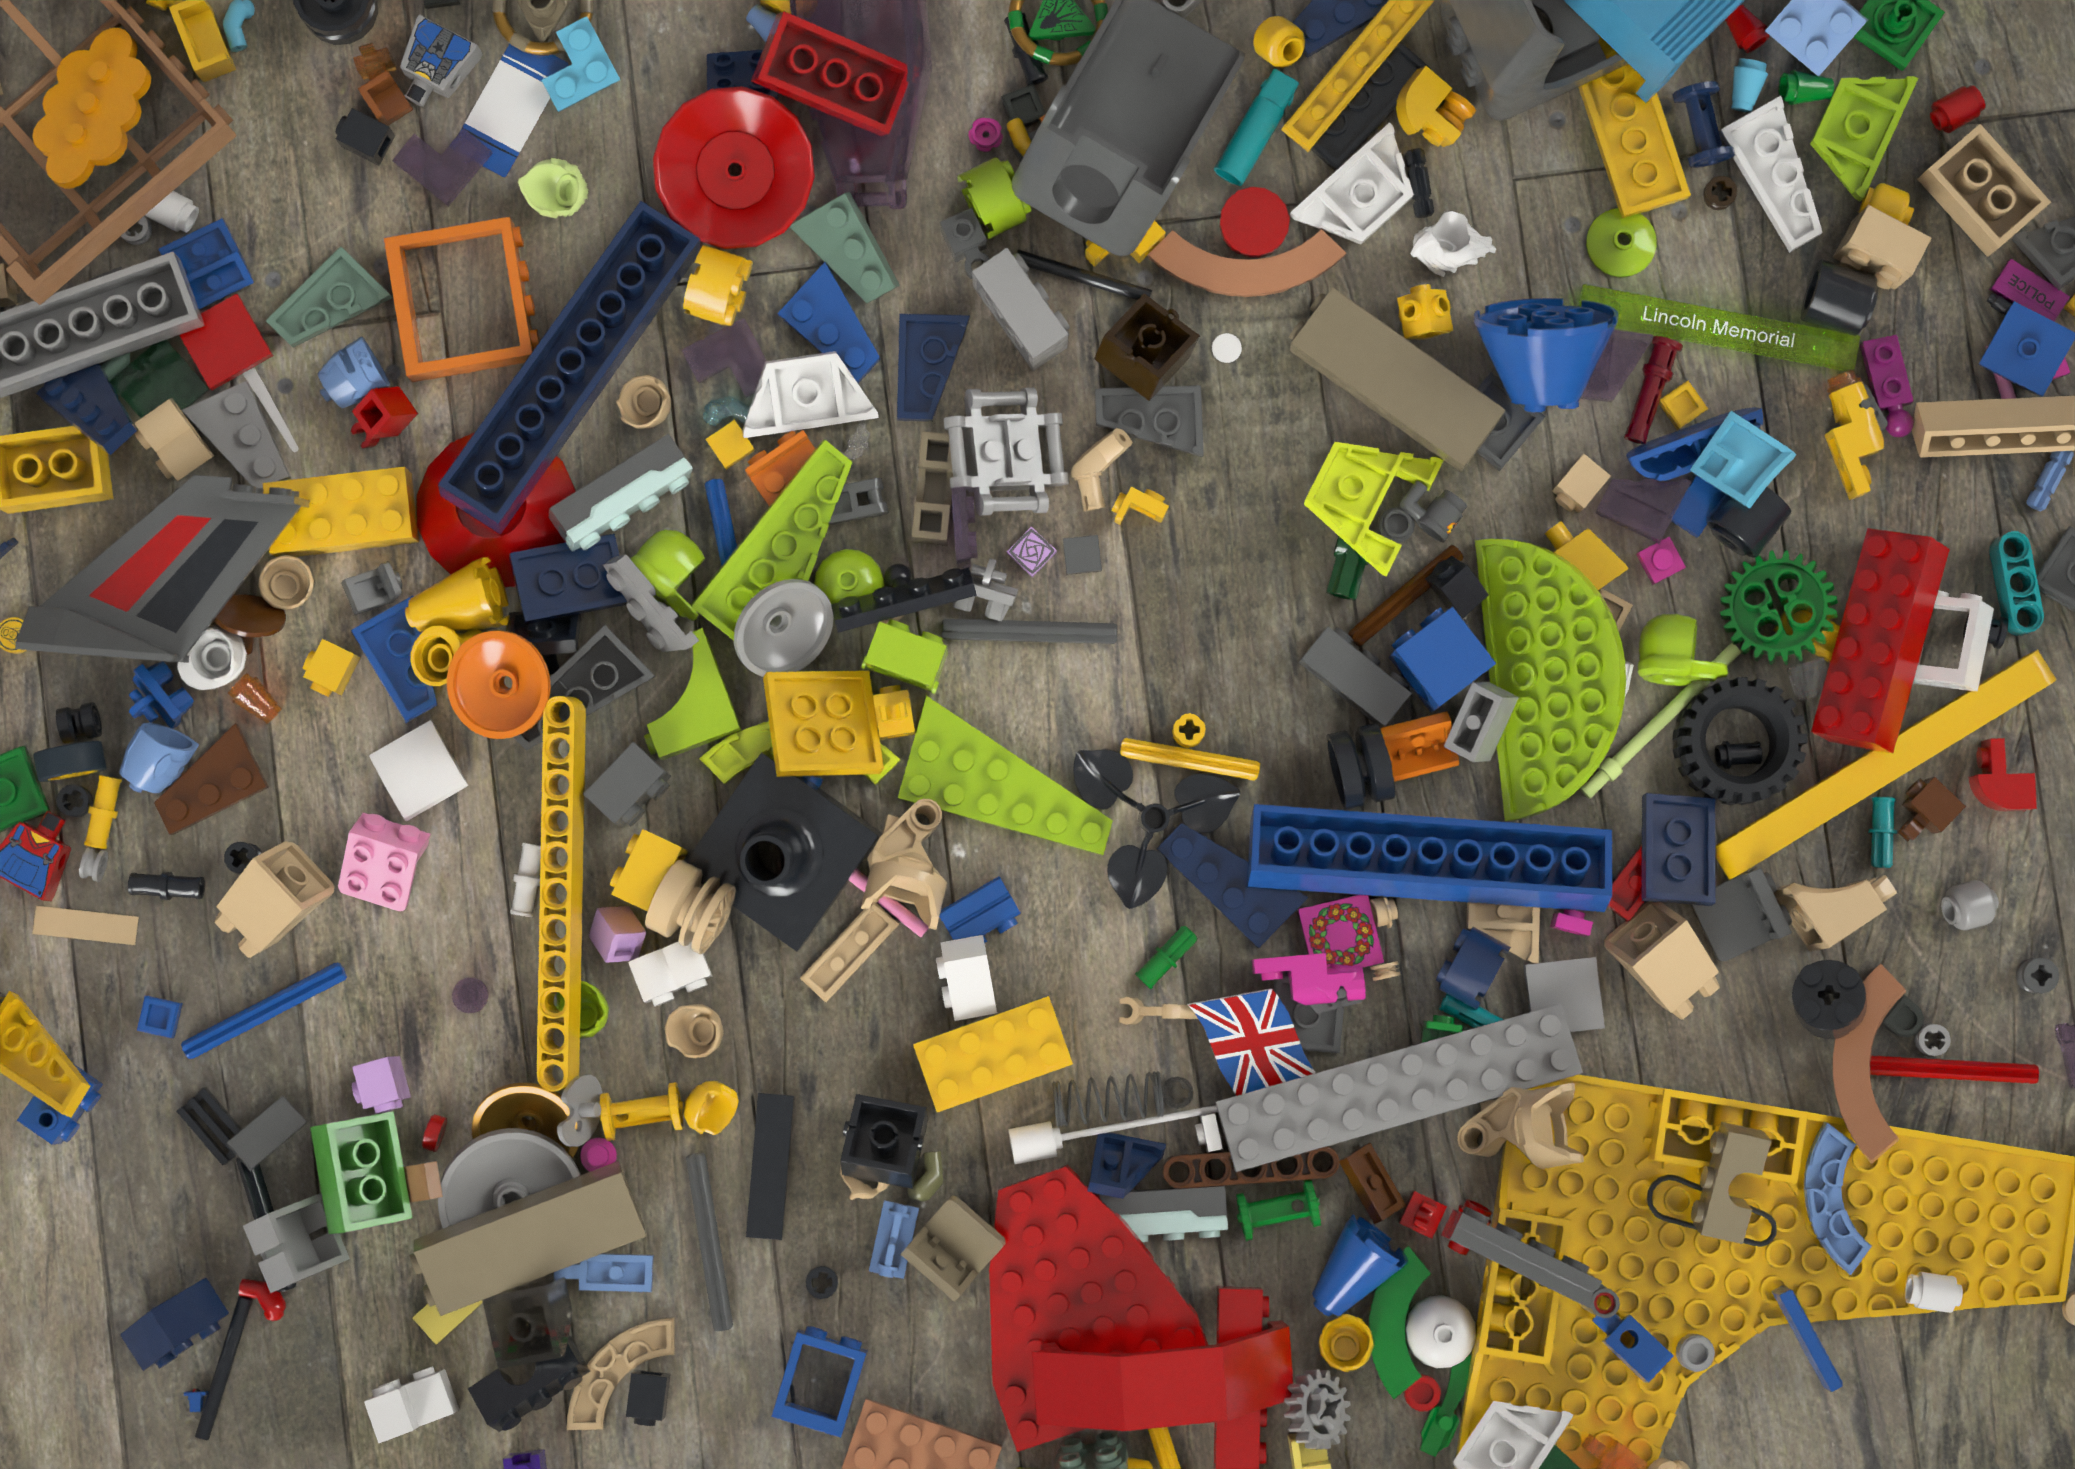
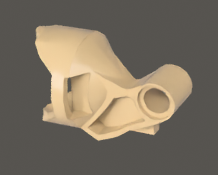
M931 799L918 800L900 818L887 815L882 835L867 857L870 872L861 909L868 910L883 896L889 897L896 901L915 904L919 916L928 925V928L937 929L947 882L932 865L921 844L934 832L942 819L941 808L935 801ZM915 814L925 815L929 819L930 825L919 823Z
M1568 1083L1535 1090L1511 1087L1503 1092V1096L1498 1097V1099L1481 1102V1112L1468 1120L1458 1132L1457 1141L1459 1147L1468 1154L1491 1157L1496 1155L1504 1142L1508 1140L1516 1145L1540 1169L1584 1162L1583 1155L1580 1152L1568 1147L1567 1127L1563 1114L1574 1098L1575 1084ZM1551 1119H1552L1553 1128H1554L1555 1145H1554V1142H1553ZM1482 1132L1483 1141L1478 1147L1477 1138Z

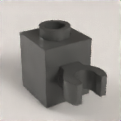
M970 208L941 221L940 229L955 263L966 258L964 264L965 273L972 279V264L975 262H982L984 264L990 258L981 252L987 249V239L973 208Z

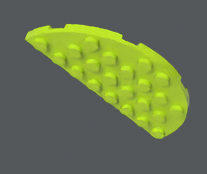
M1509 539L1475 540L1479 582L1489 594L1481 604L1486 650L1496 662L1489 669L1490 683L1519 697L1497 745L1505 821H1515L1544 813L1559 805L1580 789L1598 769L1610 749L1622 717L1626 690L1625 657L1620 634L1608 605L1592 582L1577 567L1556 553L1531 543Z

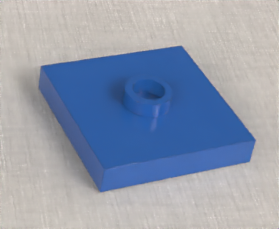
M2013 301L1978 365L2039 397H2043L2075 340V332Z

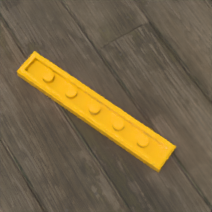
M1388 0L1281 130L1309 152L1435 0Z

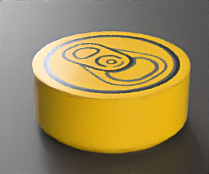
M11 617L0 623L1 649L13 654L27 651L15 649L16 640L24 620Z

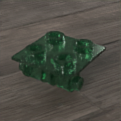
M167 339L150 346L109 381L116 393L125 399L140 418L170 398L176 402L181 410L187 408L209 390Z

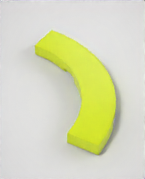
M769 721L730 735L713 746L699 759L724 784L728 783L737 774L752 766L761 752L767 750L773 754ZM881 743L883 771L881 774H863L875 785L901 761Z

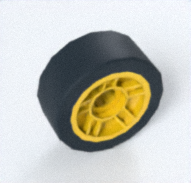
M101 741L67 744L40 750L33 754L37 777L40 782L70 779L98 773L107 769Z

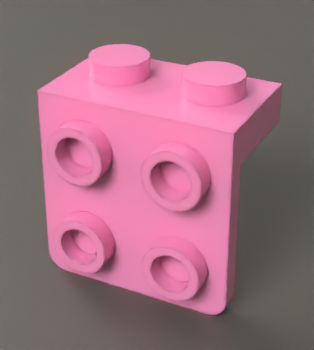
M362 813L349 831L338 884L339 891L343 894L396 911H404L409 903L417 862L428 847L431 834L420 831L412 825H401L386 820L377 814Z

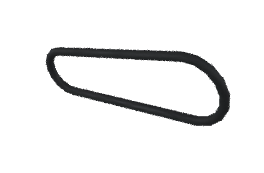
M1675 1175L1661 1176L1652 1182L1647 1193V1203L1654 1216L1666 1222L1697 1230L1693 1223L1659 1213L1653 1205L1652 1196L1656 1186L1667 1180L1677 1181L1701 1192L1703 1187ZM1750 1206L1753 1213L1768 1219L1772 1230L1770 1236L1764 1241L1744 1238L1743 1243L1758 1247L1766 1246L1776 1236V1222L1767 1212Z

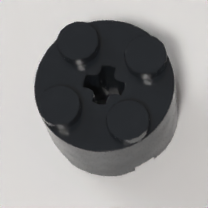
M1836 960L1817 961L1806 965L1794 982L1792 1001L1795 1015L1802 1026L1814 1036L1824 1039L1842 1038L1863 1021L1867 1008L1866 991L1860 975L1853 967ZM1827 994H1834L1835 999L1832 1001V1005H1825L1823 998H1826Z

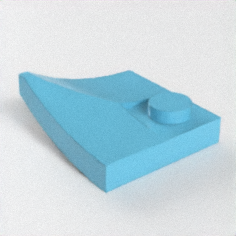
M1730 411L1690 471L1750 509L1770 482L1797 454L1758 427Z

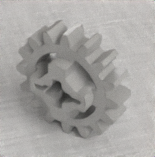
M1305 1370L1304 1374L1295 1376L1297 1384H1289L1288 1389L1292 1393L1291 1398L1284 1399V1402L1290 1406V1411L1284 1413V1416L1292 1420L1288 1430L1289 1432H1297L1295 1441L1297 1443H1305L1306 1449H1331V1445L1340 1443L1339 1435L1347 1433L1343 1425L1344 1421H1350L1351 1419L1345 1413V1408L1351 1405L1350 1401H1344L1343 1399L1347 1389L1346 1387L1338 1388L1340 1378L1338 1376L1331 1377L1329 1370Z

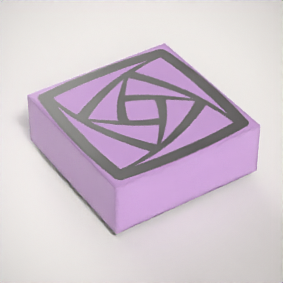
M1032 527L1007 551V554L1032 578L1057 553V550Z

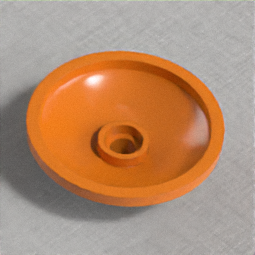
M494 630L477 634L458 648L448 668L447 693L455 714L465 726L484 737L506 739L525 733L543 716V711L550 698V675L545 660L532 643L515 633ZM506 676L512 680L511 688L506 687L504 683Z

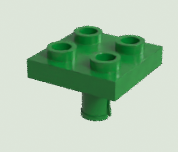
M1867 0L1859 12L1868 21L1856 33L1854 38L1903 71L1945 12L1929 0Z

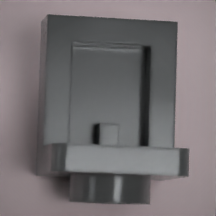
M389 561L381 563L377 569L346 578L341 582L354 615L391 604L402 594L401 577L397 570L392 569Z

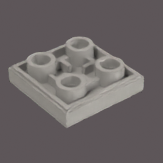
M1596 957L1524 965L1529 1013L1562 1003L1570 1032L1605 1028Z

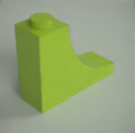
M703 628L692 632L699 641L692 646L693 668L686 690L671 710L657 720L646 724L649 733L644 735L647 747L651 755L657 753L661 760L742 731L707 634Z

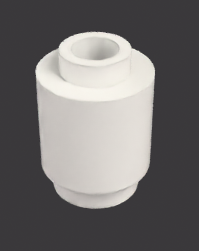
M172 191L145 216L176 232L181 230L187 233L193 227L198 217L199 208L193 205L192 200Z
M1919 1272L1917 1275L1910 1274L1908 1276L1905 1287V1299L1907 1303L1914 1304L1915 1308L1951 1313L1955 1306H1960L1963 1289L1962 1285L1957 1284L1956 1277Z

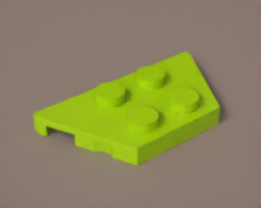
M1907 76L1905 79L1872 77L1868 80L1841 78L1814 133L1810 145L1851 195L1860 202L1866 195L1919 79L1917 77Z

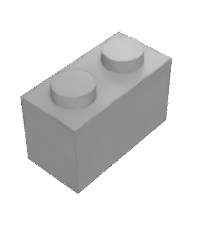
M1472 682L1444 747L1472 762L1490 761L1519 697L1490 682Z

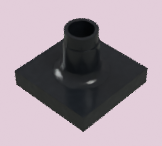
M766 750L761 752L686 862L702 870L701 883L703 885L711 877L715 876L720 880L719 888L724 883L735 886L736 893L732 906L798 952L882 835V832L805 777H777L774 755ZM760 841L773 842L783 851L785 866L780 875L769 871L761 862L758 852Z

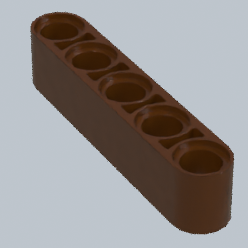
M1327 1146L1293 1156L1296 1162L1295 1168L1288 1174L1280 1173L1276 1166L1277 1161L1260 1165L1258 1173L1249 1177L1245 1176L1241 1171L1235 1172L1230 1151L1179 1154L1170 1156L1165 1160L1162 1166V1175L1170 1186L1180 1189L1321 1179L1331 1177L1336 1173L1339 1168V1157L1334 1149ZM1325 1151L1331 1157V1165L1327 1170L1320 1172L1313 1167L1312 1160L1316 1153ZM1211 1159H1219L1224 1165V1172L1217 1179L1208 1178L1204 1171L1206 1163ZM1177 1161L1184 1162L1189 1170L1187 1177L1180 1182L1173 1181L1168 1173L1171 1164Z

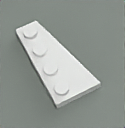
M1779 96L1719 131V134L1726 146L1734 147L1736 155L1733 159L1790 253L1820 236L1823 232L1810 189H1807L1801 159L1798 158L1795 150L1791 126L1787 123L1783 110L1785 106L1782 97Z

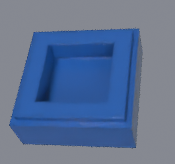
M145 995L137 1031L175 1038L183 1003Z

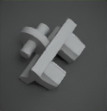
M990 558L987 567L973 564L971 574L979 576H972L977 596L989 600L984 616L1002 621L1009 606H1013L1018 589L999 584H1005L1007 574L996 571L997 560ZM975 596L953 602V607L964 611H971Z

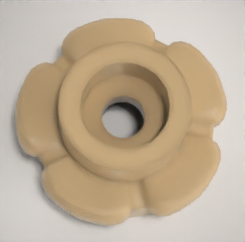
M1385 896L1371 899L1370 905L1375 926L1381 927L1386 925L1387 928H1391L1392 920L1398 918L1394 899H1387Z

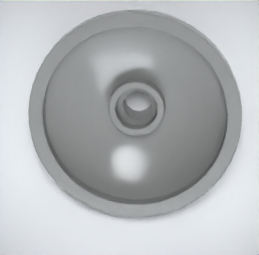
M800 579L783 580L764 588L747 603L737 620L734 631V647L738 658L747 669L764 677L766 672H797L803 669L820 654L830 637L834 619L830 600L819 587L811 582Z

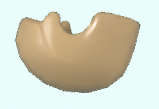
M649 375L635 376L623 385L619 398L616 401L622 416L621 420L637 429L654 428L661 424L667 418L671 408V397L667 387L661 380Z
M283 555L275 557L265 564L259 577L258 587L263 599L272 607L291 610L302 606L308 600L314 587V579L309 566L300 558Z
M703 1004L678 1007L669 1015L665 1025L668 1045L676 1048L684 1057L688 1058L709 1056L719 1048L724 1034L719 1015Z

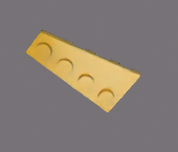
M9 991L0 1005V1073L61 1114L72 1118L89 1090L90 1085L18 994Z

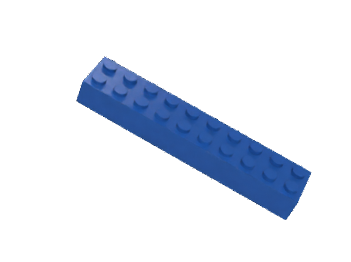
M1254 804L1250 820L1248 887L1605 912L1612 898V830Z

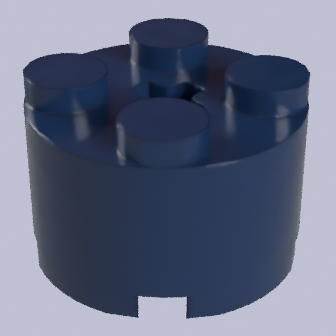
M1472 927L1470 931L1463 928L1453 946V950L1458 952L1453 963L1446 959L1435 981L1441 983L1439 990L1477 1010L1481 1002L1475 1000L1476 995L1484 998L1504 961V958L1499 956L1500 951L1507 955L1511 947L1475 927Z

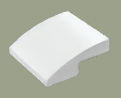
M432 720L369 755L405 821L412 819L468 786L455 758L450 754Z

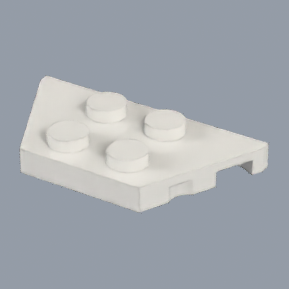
M1389 122L1292 210L1290 216L1294 220L1355 243L1362 244L1411 200L1414 195L1410 180L1406 176L1404 160L1397 146L1393 125Z
M836 351L766 361L742 432L744 438L879 417L878 412Z
M1493 1401L1454 1459L1453 1465L1456 1469H1539L1573 1418V1414L1567 1411L1557 1412L1543 1410L1539 1407H1522L1512 1405L1511 1403Z

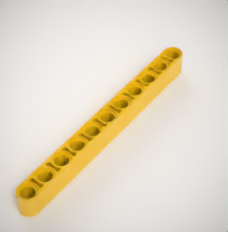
M2039 650L2026 655L1980 683L1978 692H1965L1901 731L1898 735L1893 754L1870 750L1715 845V858L1728 879L1736 877L2057 681L2056 677Z
M569 696L552 697L548 700L543 711L537 1081L543 1089L550 1092L565 1089L575 1077L579 1076L584 844L583 793L585 789L586 711L582 701ZM564 703L570 708V716L565 722L559 716L560 707ZM564 739L570 747L569 753L565 758L560 755L558 750L560 742ZM563 775L569 782L568 790L564 794L558 789V780ZM562 811L568 817V825L564 830L560 829L557 824L558 815ZM560 848L565 849L568 856L564 866H561L556 858ZM559 884H562L567 891L564 902H560L556 897V888ZM559 920L564 922L566 926V934L562 939L557 936L555 931L556 923ZM558 956L563 958L566 965L562 975L556 971L554 965ZM557 992L565 1000V1006L562 1011L558 1010L554 1005V996ZM556 1029L562 1031L564 1035V1043L561 1047L556 1045L553 1039ZM555 1065H558L563 1070L564 1077L561 1083H558L553 1077L552 1072Z

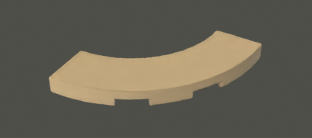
M675 1317L656 1319L636 1325L610 1340L594 1355L587 1365L590 1372L584 1375L581 1383L574 1388L567 1415V1430L604 1429L605 1414L610 1397L623 1377L647 1360L675 1354Z

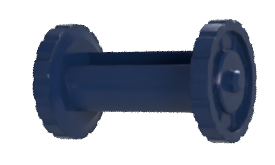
M1706 81L1689 85L1672 94L1675 103L1686 104L1697 150L1695 155L1688 158L1691 168L1718 164L1736 155L1733 146H1722L1710 97L1720 91L1717 81Z

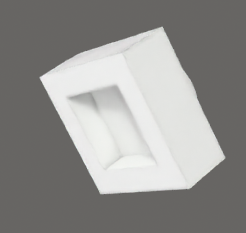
M1215 1113L1199 1115L1201 1123L1195 1124L1199 1146L1206 1145L1208 1152L1223 1149Z

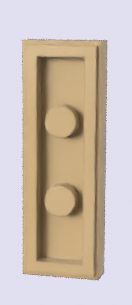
M877 903L868 910L864 909L800 979L823 1001L827 1002L900 924Z

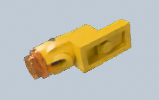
M1854 370L1827 380L1829 385L1827 392L1832 403L1835 423L1839 422L1841 426L1830 430L1825 434V438L1849 500L1863 496L1871 491L1869 487L1872 482L1871 475L1866 465H1861L1859 460L1884 449L1882 432L1888 425L1867 385L1863 384L1861 377H1856Z

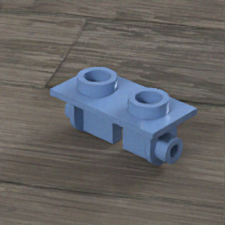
M884 1200L869 1267L870 1272L879 1273V1275L904 1279L908 1261L900 1254L913 1239L919 1208Z

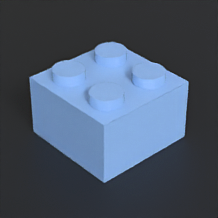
M1791 0L1765 32L1819 77L1868 19L1845 0Z

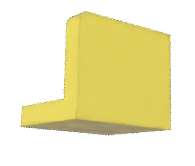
M1297 1433L1288 1435L1292 1469H1332L1331 1463L1328 1460L1327 1449H1306L1305 1443H1297L1295 1441Z

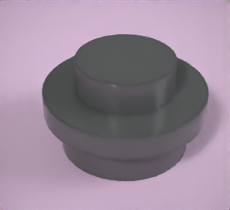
M1400 507L1388 509L1379 520L1381 535L1396 543L1407 540L1414 531V519Z

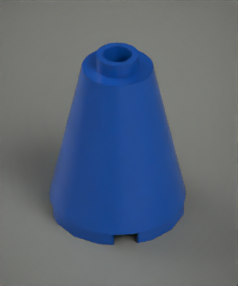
M1351 1215L1346 1221L1312 1292L1313 1297L1316 1299L1313 1302L1314 1306L1328 1317L1332 1314L1341 1316L1402 1269L1408 1262L1407 1256L1400 1247L1394 1252L1389 1244L1391 1238L1375 1225L1362 1217L1356 1220L1355 1215Z

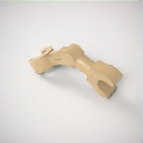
M1124 997L1120 999V1004H1129L1133 1009L1130 1017H1119V1022L1125 1025L1138 1024L1144 1016H1162V1019H1198L1188 1005L1162 1004V1007H1144L1142 1001L1138 998Z

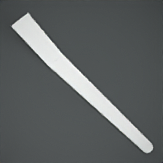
M253 367L244 372V377L293 452H297L299 448L256 369Z

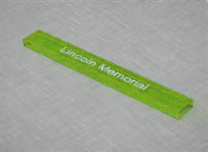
M1583 284L1581 287L1578 307H1581L1582 300L1598 302L1613 307L1618 311V322L1615 326L1618 329L1847 372L1855 370L1860 336L1858 335L1852 336L1837 331Z

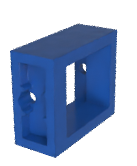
M807 1326L806 1331L799 1329L796 1333L771 1417L841 1438L868 1350L861 1348L862 1342L845 1336H841L840 1341L826 1337L827 1331ZM803 1344L855 1359L838 1417L786 1401Z

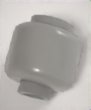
M1978 880L1950 887L1941 902L1944 918L1949 924L1954 925L1959 930H1970L1991 923L1999 905L1995 891L1989 889L1984 882Z

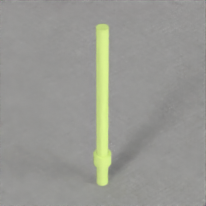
M1730 643L1712 662L1723 663L1728 666L1741 654V651L1736 645ZM1692 681L1691 684L1686 686L1612 758L1607 757L1598 767L1599 771L1580 788L1581 792L1591 799L1608 781L1613 782L1623 773L1622 768L1679 714L1694 696L1698 695L1711 682Z

